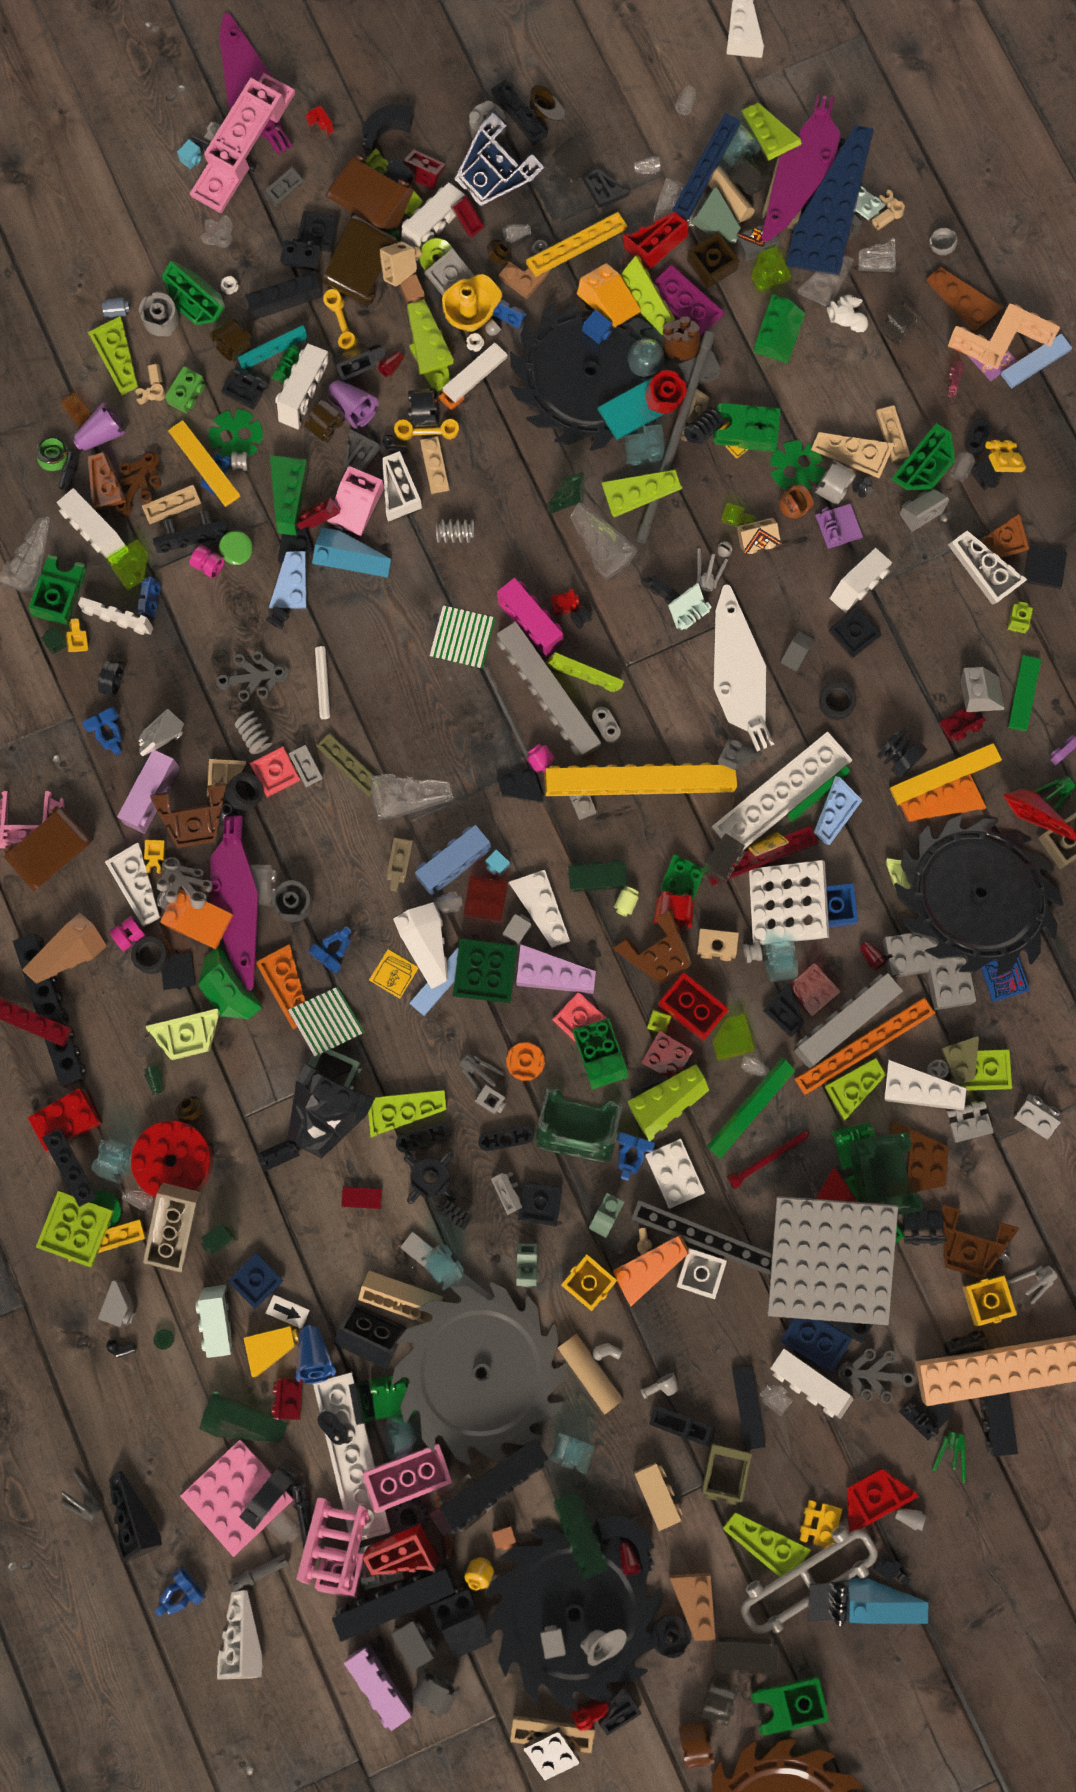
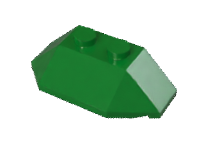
M170 261L162 278L165 281L167 295L172 299L176 308L195 325L216 322L225 308L222 296L196 272L174 261Z
M936 423L891 480L906 490L933 489L955 462L952 433Z
M220 946L204 957L198 986L212 1006L220 1010V1016L250 1019L263 1008L253 992L245 989L233 970L230 960Z

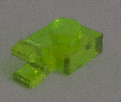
M726 503L721 522L738 527L740 522L744 525L755 522V516L745 514L744 507Z

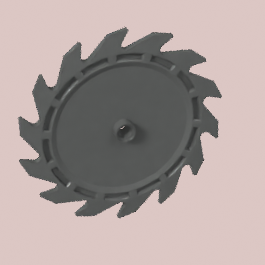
M492 1282L489 1283L493 1292L491 1300H488L469 1286H452L451 1289L460 1296L459 1303L432 1300L418 1307V1310L430 1313L432 1318L429 1322L406 1329L398 1339L397 1344L411 1342L413 1349L394 1367L391 1382L394 1384L403 1377L408 1378L409 1383L400 1405L403 1421L406 1423L414 1410L419 1412L421 1438L428 1448L433 1452L435 1438L441 1435L454 1458L468 1465H471L467 1454L469 1447L475 1448L493 1461H503L508 1457L501 1450L503 1443L525 1445L534 1438L539 1441L543 1436L530 1432V1426L554 1417L564 1404L563 1401L549 1403L547 1400L548 1396L565 1379L568 1362L563 1363L556 1369L551 1366L559 1342L556 1325L553 1324L548 1334L542 1336L540 1333L538 1307L530 1297L525 1296V1308L521 1312L515 1306L507 1290ZM479 1367H482L485 1371V1375L481 1379L476 1375V1370Z

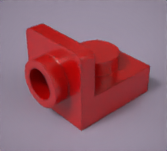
M321 106L311 109L305 115L309 126L317 122L321 130L324 129L328 135L334 132L332 122Z
M570 589L569 593L551 595L554 615L575 612L576 605H579L578 594H574L573 589Z

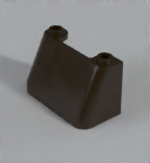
M353 215L325 271L323 283L329 289H335L341 295L368 308L369 304H372L376 294L374 293L373 286L382 269L380 249L399 243V239L363 218Z

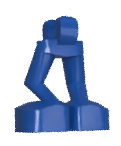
M111 707L82 722V725L86 732L95 731L96 739L105 750L111 749L115 755H118L122 752L119 744L122 743L120 727L114 721L119 717V714L115 707ZM107 724L113 730V739L108 740L102 735V726Z
M346 926L341 932L336 930L323 939L322 947L313 944L308 949V953L320 963H323L334 974H337L342 968L338 959L344 956L351 943L348 939L352 935L351 929ZM339 940L341 944L338 951L332 956L327 953L328 945Z
M619 1132L617 1141L624 1146L619 1150L618 1168L623 1170L621 1178L627 1181L631 1173L636 1174L645 1159L644 1152H652L655 1143ZM635 1147L637 1149V1158L632 1165H628L626 1153L630 1148Z
M180 1567L173 1573L176 1583L168 1585L159 1598L161 1605L155 1610L157 1616H162L166 1611L172 1615L186 1608L189 1601L198 1605L206 1598L205 1593L196 1582H193V1578L185 1568ZM182 1588L186 1593L180 1602L172 1604L169 1600L172 1593Z

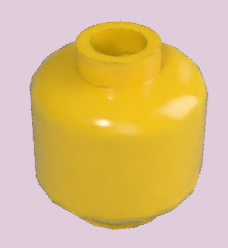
M479 1557L471 1560L464 1575L465 1581L473 1590L485 1589L491 1581L494 1569L491 1566V1562L485 1558Z

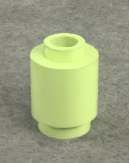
M625 886L615 903L614 908L617 909L616 912L622 916L632 915L639 899V892Z

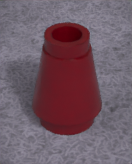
M396 351L381 360L377 366L379 372L384 377L392 376L404 360V356L399 351Z
M869 941L860 946L859 949L870 968L873 967L874 970H878L887 962L885 955L870 944Z
M630 1542L621 1544V1570L624 1571L625 1575L640 1572L641 1564Z

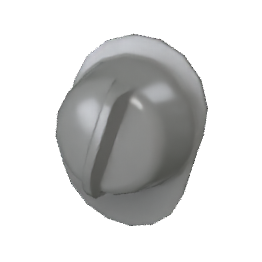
M621 1629L612 1630L608 1633L595 1630L580 1645L588 1655V1663L591 1666H595L616 1655L623 1648L627 1637L626 1633Z

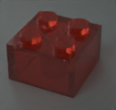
M470 876L464 917L502 923L509 883Z

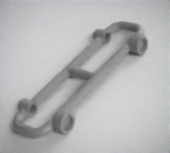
M845 1526L837 1527L831 1533L835 1540L833 1544L764 1588L759 1581H753L748 1584L745 1590L749 1597L741 1606V1613L748 1627L757 1634H764L770 1630L773 1633L782 1631L784 1628L782 1623L808 1607L809 1596L778 1616L770 1617L764 1625L756 1624L749 1612V1608L798 1575L802 1576L810 1590V1584H815L808 1569L857 1538L862 1539L868 1548V1558L864 1561L856 1562L853 1568L831 1582L848 1581L856 1575L859 1578L866 1577L869 1574L868 1567L875 1563L878 1553L870 1536L862 1530H854L849 1533Z

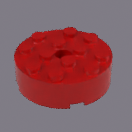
M164 1121L149 1127L137 1139L131 1154V1169L137 1184L147 1194L155 1198L162 1183L198 1192L207 1183L213 1167L212 1149L204 1135L196 1128L179 1121ZM171 1156H176L177 1163L171 1167L168 1159Z

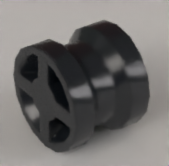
M580 605L577 611L569 614L571 620L579 629L584 626V623L592 620L590 613L583 605Z
M273 607L272 614L267 617L266 621L278 629H283V623L290 616L282 609Z

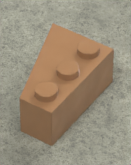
M710 1574L669 1575L694 1640H715Z

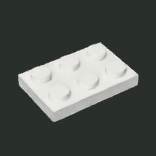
M681 1139L645 1154L669 1209L705 1193Z

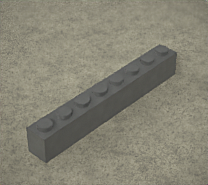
M638 1200L631 1220L673 1237L681 1235L685 1242L771 1276V1253Z

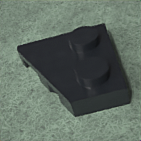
M789 984L763 1010L790 1038L804 1024L797 1001Z

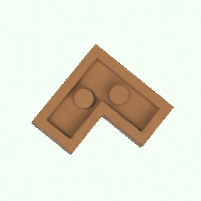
M509 262L499 274V279L525 299H528L550 274V270L535 277L529 267L523 272L513 263Z

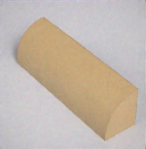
M719 164L708 185L711 189L716 187L738 223L750 219L754 214V208Z
M368 1271L358 1300L426 1323L431 1320L432 1316L428 1312L418 1310V1307L432 1300L442 1301L443 1296Z
M577 1333L557 1347L604 1414L623 1400Z

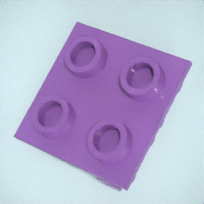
M851 504L832 510L824 508L822 513L815 515L828 549L863 538Z

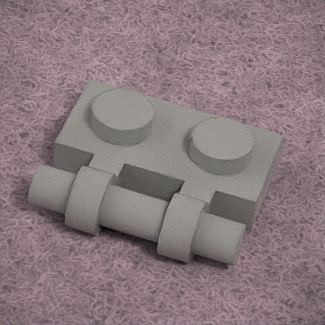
M985 1101L970 1102L969 1105H965L964 1110H946L948 1118L955 1116L957 1121L949 1124L954 1143L994 1133L989 1115H980V1110L986 1109ZM972 1112L973 1118L963 1119V1114Z

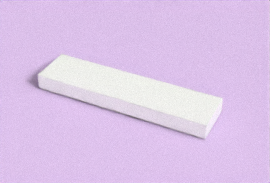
M496 343L492 344L443 387V392L456 403L507 358L508 354Z

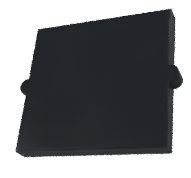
M174 953L170 955L168 965L161 971L163 990H181L185 987L196 986L192 953Z

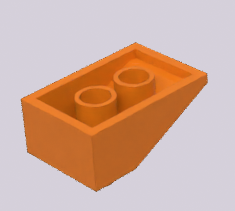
M179 889L177 901L169 903L160 923L169 929L217 949L233 915L206 902L203 908L195 909L190 904L188 894Z

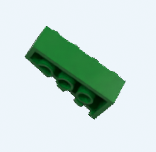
M270 455L277 531L279 534L297 535L298 526L296 524L301 513L308 476L307 460Z

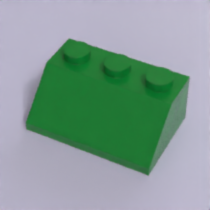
M772 294L755 343L754 353L788 363L805 313L791 300Z

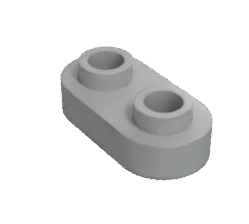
M596 708L592 714V721L604 741L608 743L616 742L620 737L618 724L607 708ZM600 713L605 715L603 719L598 717ZM612 729L615 733L610 735L607 731Z

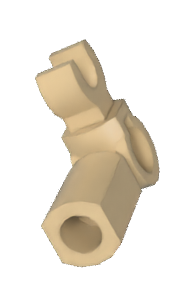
M887 190L886 195L888 198H884L882 195L879 196V199L887 206V209L872 219V224L877 230L889 224L894 218L899 219L903 216L905 205L903 202L893 198L891 190Z
M152 364L147 367L151 387L147 388V390L141 388L135 390L137 395L143 394L142 398L137 399L139 404H144L148 400L161 401L165 399L166 391L161 386L163 381L159 364Z

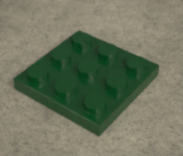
M459 939L452 997L510 1004L517 946Z

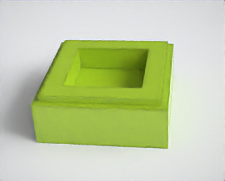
M653 1010L647 1029L658 1033L662 1031L666 1034L671 1015Z

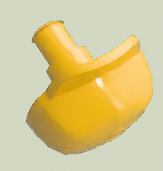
M484 274L476 275L470 279H462L444 292L442 297L443 312L448 322L454 327L467 332L476 331L490 320L493 310L502 299V292Z

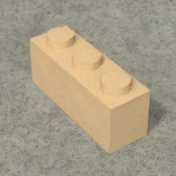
M655 1462L635 1471L634 1474L658 1530L661 1531L681 1522L679 1516L683 1514L678 1503L674 1505L671 1497L675 1495L670 1484L665 1485L663 1478L666 1477L662 1465L657 1466Z

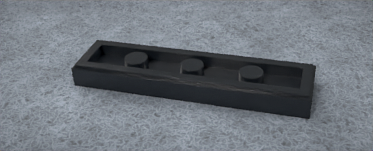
M752 1366L732 1369L745 1450L764 1448L766 1446Z

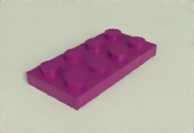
M672 265L653 282L676 320H680L682 317H689L691 321L698 324L700 338L704 335L705 331H708L724 315V312Z

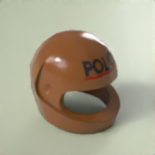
M802 484L791 487L779 499L781 512L791 519L802 517L814 506L810 492Z

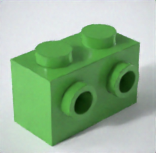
M183 366L165 395L167 403L187 414L195 406L198 395L202 394L205 389L203 376Z

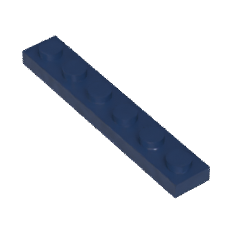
M727 113L724 114L672 209L673 212L690 219L742 124L741 120Z

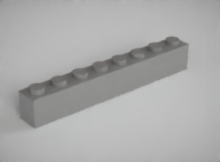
M514 622L497 633V645L502 651L505 649L508 654L507 659L511 665L517 666L519 669L517 671L518 675L523 681L526 679L529 684L528 689L532 695L538 696L541 708L550 713L551 716L549 718L554 726H559L562 738L571 743L572 746L570 748L574 755H579L583 759L600 748L601 742L519 625Z

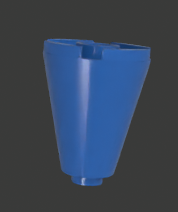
M307 1325L299 1332L296 1379L298 1382H300V1379L304 1380L305 1384H317L327 1381V1376L332 1374L333 1377L335 1375V1365L319 1329L313 1325Z

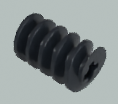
M708 407L707 410L686 426L684 435L690 443L703 444L716 430L723 426V419L716 409Z

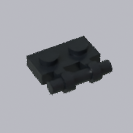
M236 367L234 374L238 375L237 379L229 376L221 393L254 410L263 396L262 392L258 389L261 387L267 390L269 383L263 381L264 379L259 376H253L246 369ZM247 380L251 382L252 385L249 386L243 382Z
M903 1210L901 1212L903 1231H911V1236H904L905 1244H912L913 1246L930 1244V1246H937V1244L945 1243V1236H937L936 1231L944 1230L942 1210ZM918 1231H928L929 1236H919Z

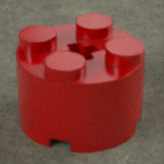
M664 370L655 375L645 391L648 408L660 414L674 412L686 396L687 389L684 380L682 381L676 372Z
M662 892L661 896L656 898L654 923L657 924L656 918L671 908L674 913L675 923L678 924L679 929H682V926L687 925V928L692 927L695 904L692 901V896L686 894L676 896L671 892Z

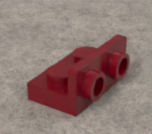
M414 149L404 160V165L417 176L413 181L430 189L435 188L437 178L445 170V163Z
M964 708L940 721L939 725L950 743L955 740L959 742L967 737V733L971 731L976 733L981 730L986 719L984 717L981 718L978 712H966Z
M278 1378L277 1382H274L273 1394H276V1403H272V1415H275V1420H301L303 1380L300 1379V1382H298L295 1378Z

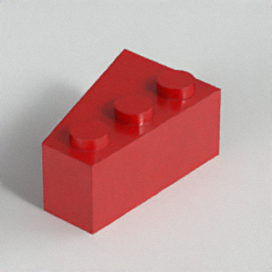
M676 212L654 221V224L646 228L643 226L638 229L639 231L631 235H624V249L634 257L639 255L642 260L641 263L650 270L689 236L688 223Z
M421 1524L368 1546L362 1557L371 1575L397 1573V1571L408 1570L409 1572H416V1570L421 1569L431 1571L435 1570L439 1560Z

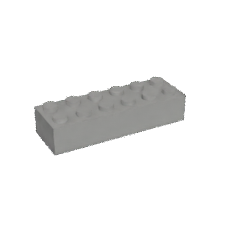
M888 973L884 977L882 974L876 977L870 983L871 987L869 989L866 986L855 995L857 998L855 1001L852 999L847 1001L840 1008L842 1010L840 1013L835 1011L825 1020L827 1022L825 1026L821 1023L810 1032L812 1034L810 1038L806 1035L796 1044L798 1048L794 1052L808 1069L813 1067L903 992Z

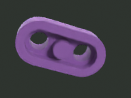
M1074 735L1064 742L1066 746L1062 750L1058 747L1051 754L1053 758L1050 761L1055 766L1076 748V737Z

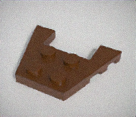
M225 783L207 786L209 805L170 811L167 792L150 795L152 803L177 848L215 842L220 811L223 805V796L226 789Z
M671 908L656 918V921L667 935L640 953L630 938L627 937L613 948L660 985L692 964L686 945L680 937V929L678 924L675 923L674 913Z
M891 1121L889 1139L909 1142L906 1182L885 1180L884 1198L945 1186L949 1147L897 1122Z
M943 1205L945 1268L985 1279L1018 1232L1019 1227L1001 1222L996 1241L993 1242L955 1230L961 1210Z

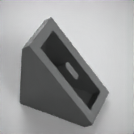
M799 631L790 643L780 663L797 672L815 640Z

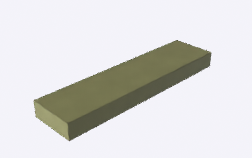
M330 733L316 745L369 798L383 786Z

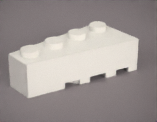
M450 183L445 187H441L433 198H429L421 209L418 208L410 219L404 221L402 224L401 242L412 247L417 246L421 250L425 242L433 239L435 234L437 236L441 234L446 222L449 224L454 219L455 214L450 206L466 195Z
M307 344L306 348L301 350L298 363L293 365L290 378H286L283 391L278 393L275 400L279 422L296 429L300 428L301 414H306L309 397L313 398L315 394V382H320L329 362L328 351Z
M74 488L56 502L61 508L59 510L60 514L65 519L69 518L71 520L69 523L74 529H79L81 536L87 542L90 540L91 546L97 553L101 552L112 565L129 552L118 534Z
M968 531L962 533L948 544L992 605L999 602L1027 580Z
M889 1060L885 1101L964 1110L966 1088Z
M783 1349L770 1368L774 1371L773 1376L781 1382L784 1379L791 1384L789 1387L798 1394L802 1391L807 1395L806 1399L815 1406L817 1403L823 1406V1412L832 1418L835 1415L841 1419L854 1400L851 1395L785 1349Z

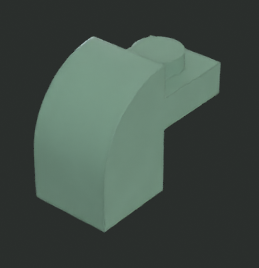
M607 1193L588 1229L606 1238L624 1202Z
M518 1244L516 1286H536L537 1244Z

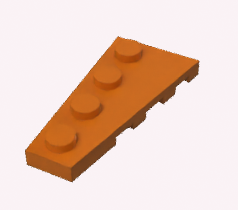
M970 774L900 804L908 822L986 809Z

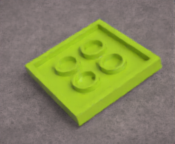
M58 1191L36 1248L92 1268L114 1211L91 1202L79 1207L72 1195Z

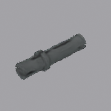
M284 1553L252 1570L247 1569L244 1574L232 1580L230 1579L229 1584L232 1585V1591L236 1592L249 1584L252 1586L255 1584V1581L289 1566L286 1554Z

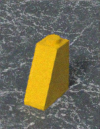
M293 1326L244 1338L252 1378L262 1374L297 1346L296 1341H299L297 1329L293 1330Z

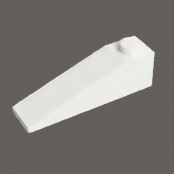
M247 1590L232 1592L227 1612L229 1623L227 1631H223L222 1638L225 1639L223 1651H219L217 1679L262 1677V1653Z

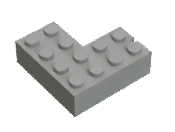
M914 933L885 937L882 940L885 958L892 954V958H889L886 962L888 974L892 978L927 973L934 1010L971 1005L976 1002L971 973L958 971L966 964L965 958L938 959L925 952L926 949L937 946L936 941Z

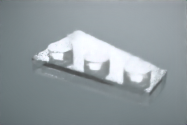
M846 255L844 256L840 276L816 272L798 289L797 293L826 307H831V302L837 296L853 265L854 259Z

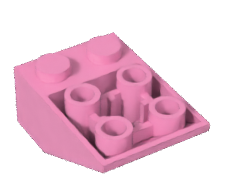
M348 466L334 500V503L340 509V514L327 520V522L362 536L384 490L383 480Z

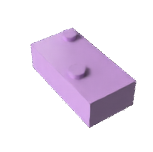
M156 750L151 752L117 816L125 825L143 834L146 833L157 812L150 795L165 792L169 795L171 791L170 786L180 769L173 758Z

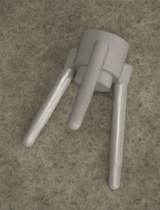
M698 548L696 584H699L701 590L711 592L713 588L717 587V582L728 559L724 560L714 579V575L711 572L715 554H712L708 571L703 573L702 576L701 549Z
M1047 1265L1045 1268L1039 1266L1035 1270L1006 1282L1009 1285L1038 1273L1036 1276L1038 1282L1025 1292L1026 1295H1029L1041 1285L1043 1286L1030 1301L1031 1304H1034L1054 1284L1053 1281L1058 1277L1055 1271Z

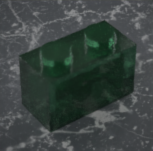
M219 1224L201 1237L203 1240L202 1246L205 1251L219 1255L238 1241L226 1224Z

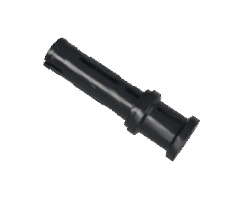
M307 1483L290 1486L294 1498L293 1507L297 1510L303 1548H305L308 1534L306 1535L304 1518L307 1533H309L311 1525L309 1513L311 1501L308 1500Z

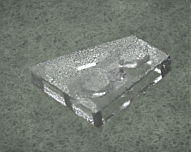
M895 238L890 239L886 244L880 245L879 243L871 248L859 251L858 271L895 272Z

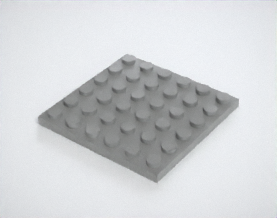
M777 1196L768 1316L889 1325L898 1206Z

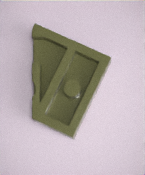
M978 1036L941 1049L955 1085L975 1079Z

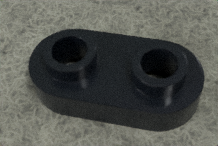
M980 418L974 422L965 442V449L968 453L976 455L983 450L991 431V424L987 419ZM978 428H982L984 431L980 432ZM971 444H975L977 448H973Z

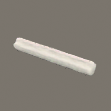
M318 646L315 648L319 713L321 719H329L330 705L326 649L324 646Z

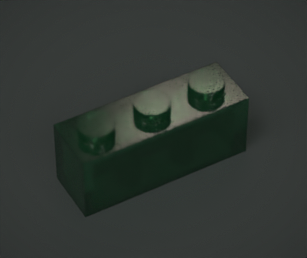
M611 860L608 864H602L601 861L591 862V865L573 863L572 866L568 867L570 893L623 889L625 886H628L626 862H621V860Z

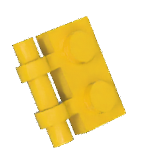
M1010 440L986 442L985 447L992 452L988 457L995 472H1023L1026 469L1020 453L1013 452L1017 448L1015 442Z
M809 1500L808 1506L804 1509V1523L799 1531L801 1532L800 1541L807 1542L809 1535H813V1544L828 1547L835 1542L831 1533L839 1526L842 1508L822 1503L821 1509L818 1511L815 1510L817 1502ZM813 1516L818 1517L816 1529L811 1528Z

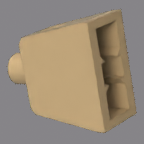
M404 242L381 248L380 256L384 281L396 287L415 273L417 270L416 259L421 256V250L417 246L412 247Z

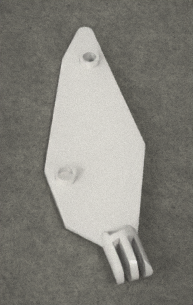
M724 585L717 604L715 617L714 690L728 722L748 731L758 752L760 747L754 736L756 734L763 749L767 748L762 735L763 731L770 746L774 745L765 724L766 665L731 586ZM729 609L735 610L733 613L728 612Z

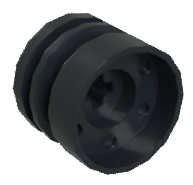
M905 727L894 733L883 744L876 756L882 759L887 754L888 757L884 764L886 765L893 760L895 764L891 771L899 778H902L928 751L920 741L912 746L909 744L913 738L912 734L906 739L903 738L908 731Z

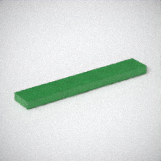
M781 1058L707 1145L716 1157L721 1159L795 1072L794 1068L785 1059Z

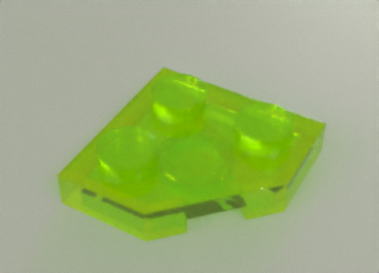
M777 246L759 253L751 274V281L758 294L791 280L792 276Z
M137 539L106 559L127 591L143 582L148 553Z
M745 1013L725 1019L712 1042L717 1062L755 1052Z

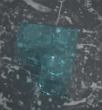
M662 424L643 426V434L624 436L626 464L638 465L646 461L655 463L663 459L665 443Z

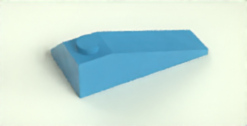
M321 527L315 544L312 564L389 577L391 559L339 530Z
M853 1577L848 1580L849 1591L846 1619L849 1623L928 1624V1602L869 1578Z

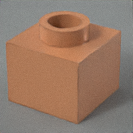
M511 1524L492 1530L496 1549L501 1547L502 1550L512 1548L513 1543H516Z

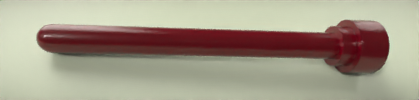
M801 1132L740 1173L736 1172L734 1174L732 1172L726 1176L732 1188L736 1190L742 1186L741 1183L744 1182L745 1178L807 1139L809 1132Z

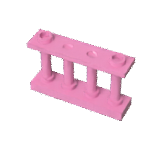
M318 1497L296 1579L305 1584H311V1580L314 1578L339 1583L338 1588L340 1590L348 1592L349 1587L353 1584L354 1577L352 1574L364 1526L367 1525L369 1520V1510L363 1506H358L357 1513L334 1509L331 1506V1502ZM331 1516L355 1521L352 1533L326 1528L327 1519ZM329 1537L349 1541L347 1553L321 1549L322 1538ZM322 1557L344 1562L342 1573L336 1574L317 1570L315 1567L317 1559Z

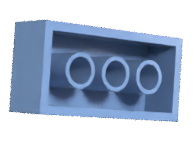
M476 825L467 827L462 832L463 835L449 841L447 848L443 851L438 850L432 855L433 859L428 863H421L416 868L417 880L431 897L491 851L489 840Z

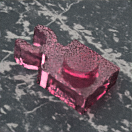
M957 362L955 368L951 367L948 377L951 379L947 395L949 397L955 398L964 363Z

